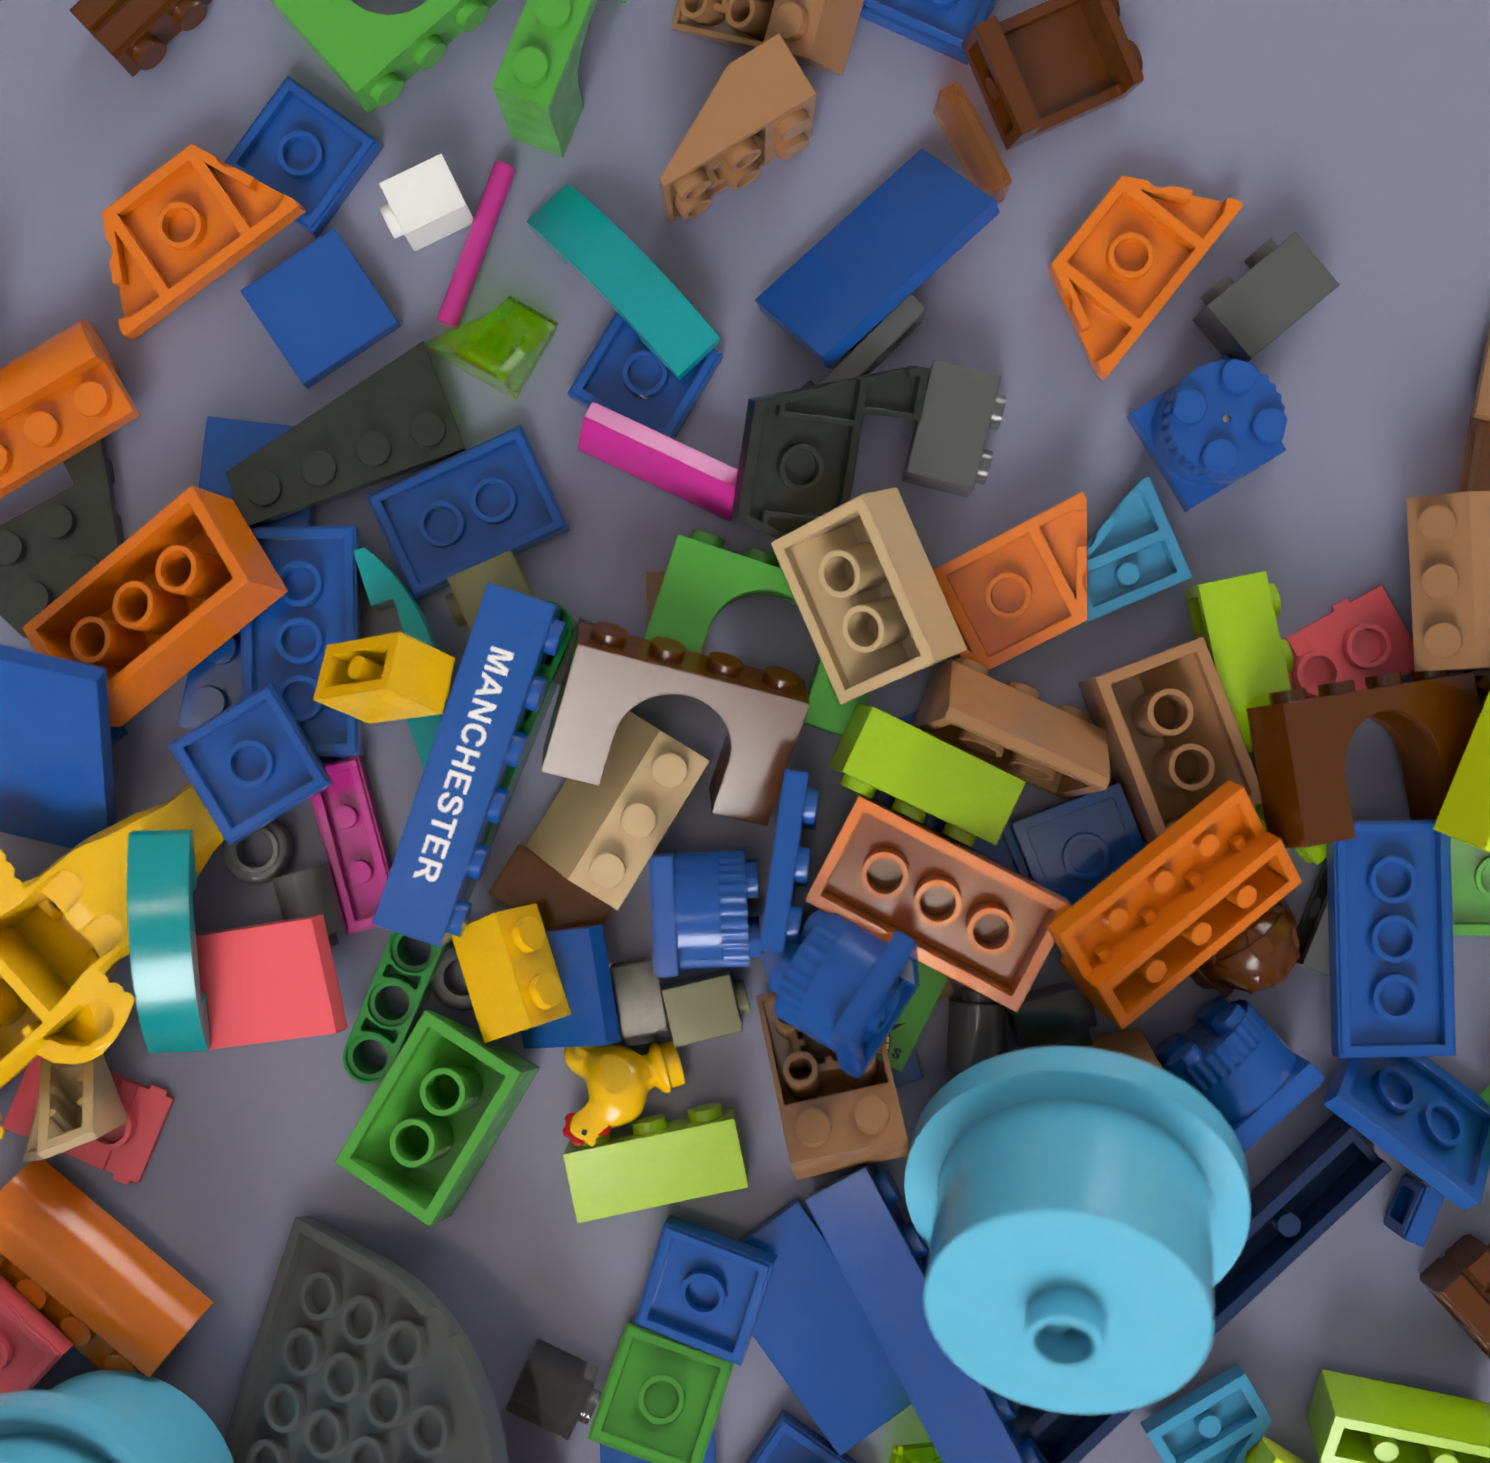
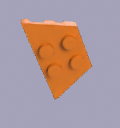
M190 144L102 211L105 237L112 249L109 261L112 283L119 287L124 318L118 319L122 334L132 340L137 339L306 212L303 206L293 198L285 194L283 195L247 173L226 164L214 155Z
M1122 175L1051 263L1047 271L1090 363L1100 379L1104 381L1241 210L1244 204L1238 199L1227 197L1224 202L1193 196V190L1171 185L1164 188L1156 187L1148 180Z
M1083 491L933 570L967 647L966 651L959 653L961 658L980 663L990 670L1087 621V499Z

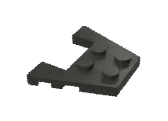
M912 365L748 399L731 516L779 539L849 502L864 414L921 421L930 368Z
M104 438L63 461L74 482L73 487L0 525V616L23 638L28 639L22 628L125 542L121 516L116 513L112 483L115 482L112 461L107 459Z

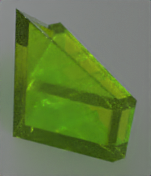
M509 296L494 311L459 326L458 329H452L424 342L430 352L516 401L554 336L559 323Z

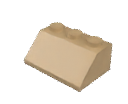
M897 487L862 494L771 542L840 705L967 650Z
M629 710L615 731L599 786L567 778L526 844V847L567 880L618 911L706 771L711 760Z

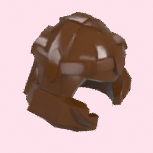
M1282 898L1189 976L1202 989L1216 988L1226 998L1232 994L1234 989L1248 992L1251 995L1255 991H1262L1271 987L1276 988L1287 980L1290 971L1301 955L1299 953V935L1296 930V919L1285 899Z

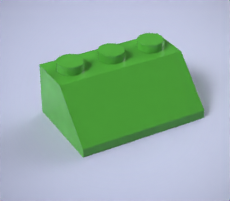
M425 1010L336 1158L335 1163L430 1227L453 1215L540 1067L499 1040L484 1043L480 1031L431 1010Z

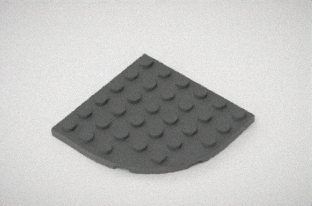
M312 1216L295 1217L224 1438L234 1463H509L502 1422L484 1368L469 1339L453 1315L436 1295L414 1275L393 1261Z

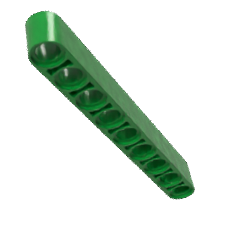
M545 600V602L557 605L563 610L561 618L563 622L567 623V629L557 656L547 655L541 677L548 679L542 704L538 712L528 711L522 733L529 735L523 760L519 768L509 767L503 789L510 791L508 805L568 662L577 631V623L572 614L560 604ZM501 822L499 824L490 823L484 845L492 846ZM471 879L464 901L469 902L477 883L476 879ZM392 931L344 1047L343 1064L350 1077L366 1084L377 1083L385 1078L424 1012L432 992L431 985L446 948L453 941L452 938L450 942L442 947L431 944L432 950L428 960L419 961L411 957L407 951L406 942L408 936ZM388 986H398L406 992L409 998V1008L406 1013H395L388 1008L384 998ZM366 1040H376L384 1046L387 1053V1061L384 1066H375L366 1060L363 1053V1045Z

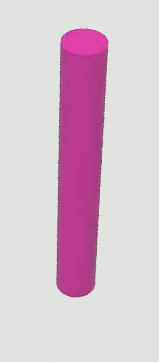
M494 162L436 321L447 327L458 329L516 170L506 163Z

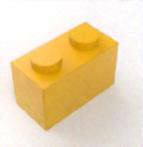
M401 632L330 644L326 646L313 700L369 724L443 714L445 702L451 690L450 679L455 658Z
M537 903L495 912L467 924L461 937L452 935L484 1043L520 1033L571 1015Z

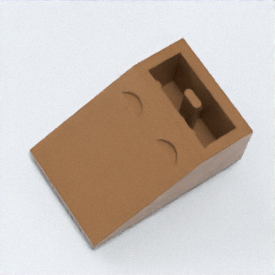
M678 0L671 28L746 51H751L775 35L780 34L799 66L843 75L864 0Z
M780 34L775 35L728 64L659 179L664 216L668 223L680 216L684 220L696 217L711 205V197L728 187H731L732 190H739L747 186L759 176L762 166L777 157L781 161L791 159L803 151L809 144L808 138L812 137L817 94Z
M770 992L756 995L790 1165L796 1180L908 1156V1137L885 1041L880 1047L882 1062L877 1060L875 1055L862 1077L859 1076L857 1079L840 1069L835 1051L776 1017L774 1003L778 994Z

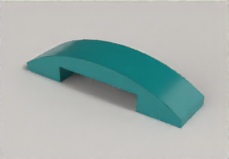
M568 183L526 221L528 226L565 264L568 262L638 333L645 346L679 380L721 342L720 337L646 254L604 213Z
M365 547L353 550L370 605L379 611L396 607L404 634L440 650L424 612L402 580ZM443 714L407 719L423 771Z
M193 830L131 831L128 837L127 916L130 961L139 1021L149 1053L209 1051L211 1046L206 993L201 994L197 956L192 896L197 887Z

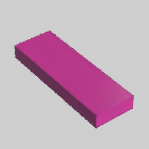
M591 403L583 418L578 450L731 521L738 469L598 403Z
M352 756L323 764L335 784L311 798L327 861L330 864L346 923L347 935L379 927L373 925L372 922L392 866L363 756Z

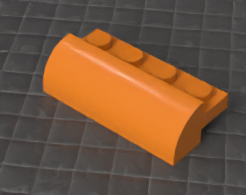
M85 319L71 325L0 368V499L141 416L117 375L120 372L119 368L92 323Z
M1228 780L1046 927L1063 954L1059 961L1068 975L1090 1002L1106 1018L1123 1030L1302 883V880L1281 838L1265 831L1244 787Z
M31 1161L0 1190V1274L74 1344V1348L99 1369L127 1370L145 1374L148 1378L150 1376L153 1377L214 1303L47 1161Z

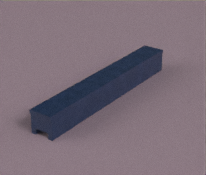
M1335 1113L1250 1192V1225L1247 1239L1241 1254L1232 1268L1213 1287V1336L1392 1170L1365 1143L1358 1131ZM1022 1404L1017 1409L1018 1417L1012 1419L1023 1441L1032 1438L1045 1463H1078L1135 1409L1106 1414H1070L1043 1410Z

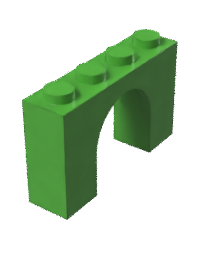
M271 0L284 21L367 114L371 113L377 106L384 107L392 103L400 95L404 88V83L420 69H428L434 66L445 54L447 45L463 31L470 32L476 29L486 19L489 8L498 1L427 0L422 5L408 12L385 15L365 10L351 0Z
M598 0L526 1L492 85L511 138L561 158L564 157L584 107L578 84L579 62L586 32ZM618 0V1H621V2H623V3H626L627 0Z
M693 530L690 538L680 534L677 536L644 639L651 641L654 637H666L680 642L685 646L686 650L701 653L713 620L726 606L740 598L751 595H771L784 599L797 608L798 605L782 568L777 567L779 561L775 555L747 548L745 556L723 549L724 539L710 533ZM817 652L815 668L807 690L810 705L803 724L842 737L857 703L867 705L871 692L840 705Z

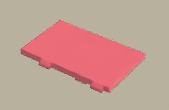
M1382 585L1351 602L1347 598L1331 606L1333 612L1284 638L1290 646L1293 657V669L1291 672H1288L1291 690L1306 688L1307 698L1319 697L1317 685L1354 680L1355 690L1366 689L1365 677L1401 672L1403 677L1415 669L1413 640Z
M38 1056L27 1066L2 1125L5 1129L26 1138L29 1136L39 1097L40 1060L43 1059L41 1056ZM110 1071L129 1121L98 1139L62 1153L82 1160L98 1169L113 1173L112 1179L128 1186L131 1181L138 1184L145 1173L175 1097L168 1095V1090L155 1084H151V1087H148Z

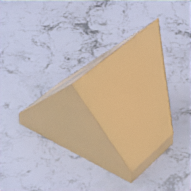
M103 1054L88 1062L74 1065L53 1063L45 1058L40 1060L39 1097L22 1162L44 1160L98 1139L129 1121Z

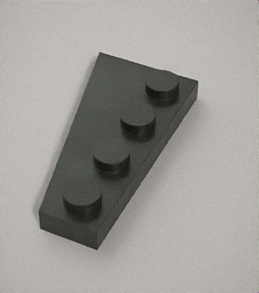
M422 341L225 473L244 519L250 528H255L449 458L465 451V446L424 341Z

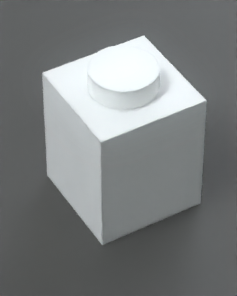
M442 153L379 183L388 203L379 206V209L394 239L404 235L414 251L422 249L472 224L473 217Z

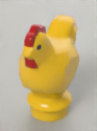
M673 1040L658 1044L657 1041L653 1042L649 1047L648 1053L640 1055L622 1044L565 1047L563 1052L565 1062L576 1075L586 1082L589 1101L577 1113H568L565 1116L566 1126L563 1128V1135L570 1138L574 1146H581L586 1143L593 1147L596 1144L597 1138L608 1135L612 1128L626 1125L636 1120L641 1115L647 1095L651 1090L659 1088L662 1093L670 1094L671 1089L685 1085L683 1069Z

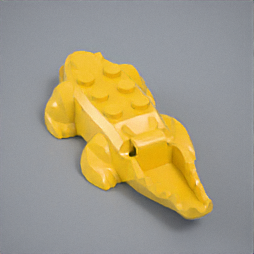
M191 783L182 788L168 802L135 813L88 837L60 857L38 877L21 882L20 879L14 877L15 869L11 863L6 861V855L0 849V1089L29 1066L38 1056L58 1064L74 1065L88 1062L102 1055L120 1034L135 1004V998L131 993L124 992L123 987L117 982L110 983L109 980L113 976L121 958L130 954L127 916V854L130 832L144 830H193L197 878L213 851L224 840L223 835ZM52 901H53L58 907L55 908L54 905L52 904ZM0 1125L1 1141L6 1133V1130L4 1127Z

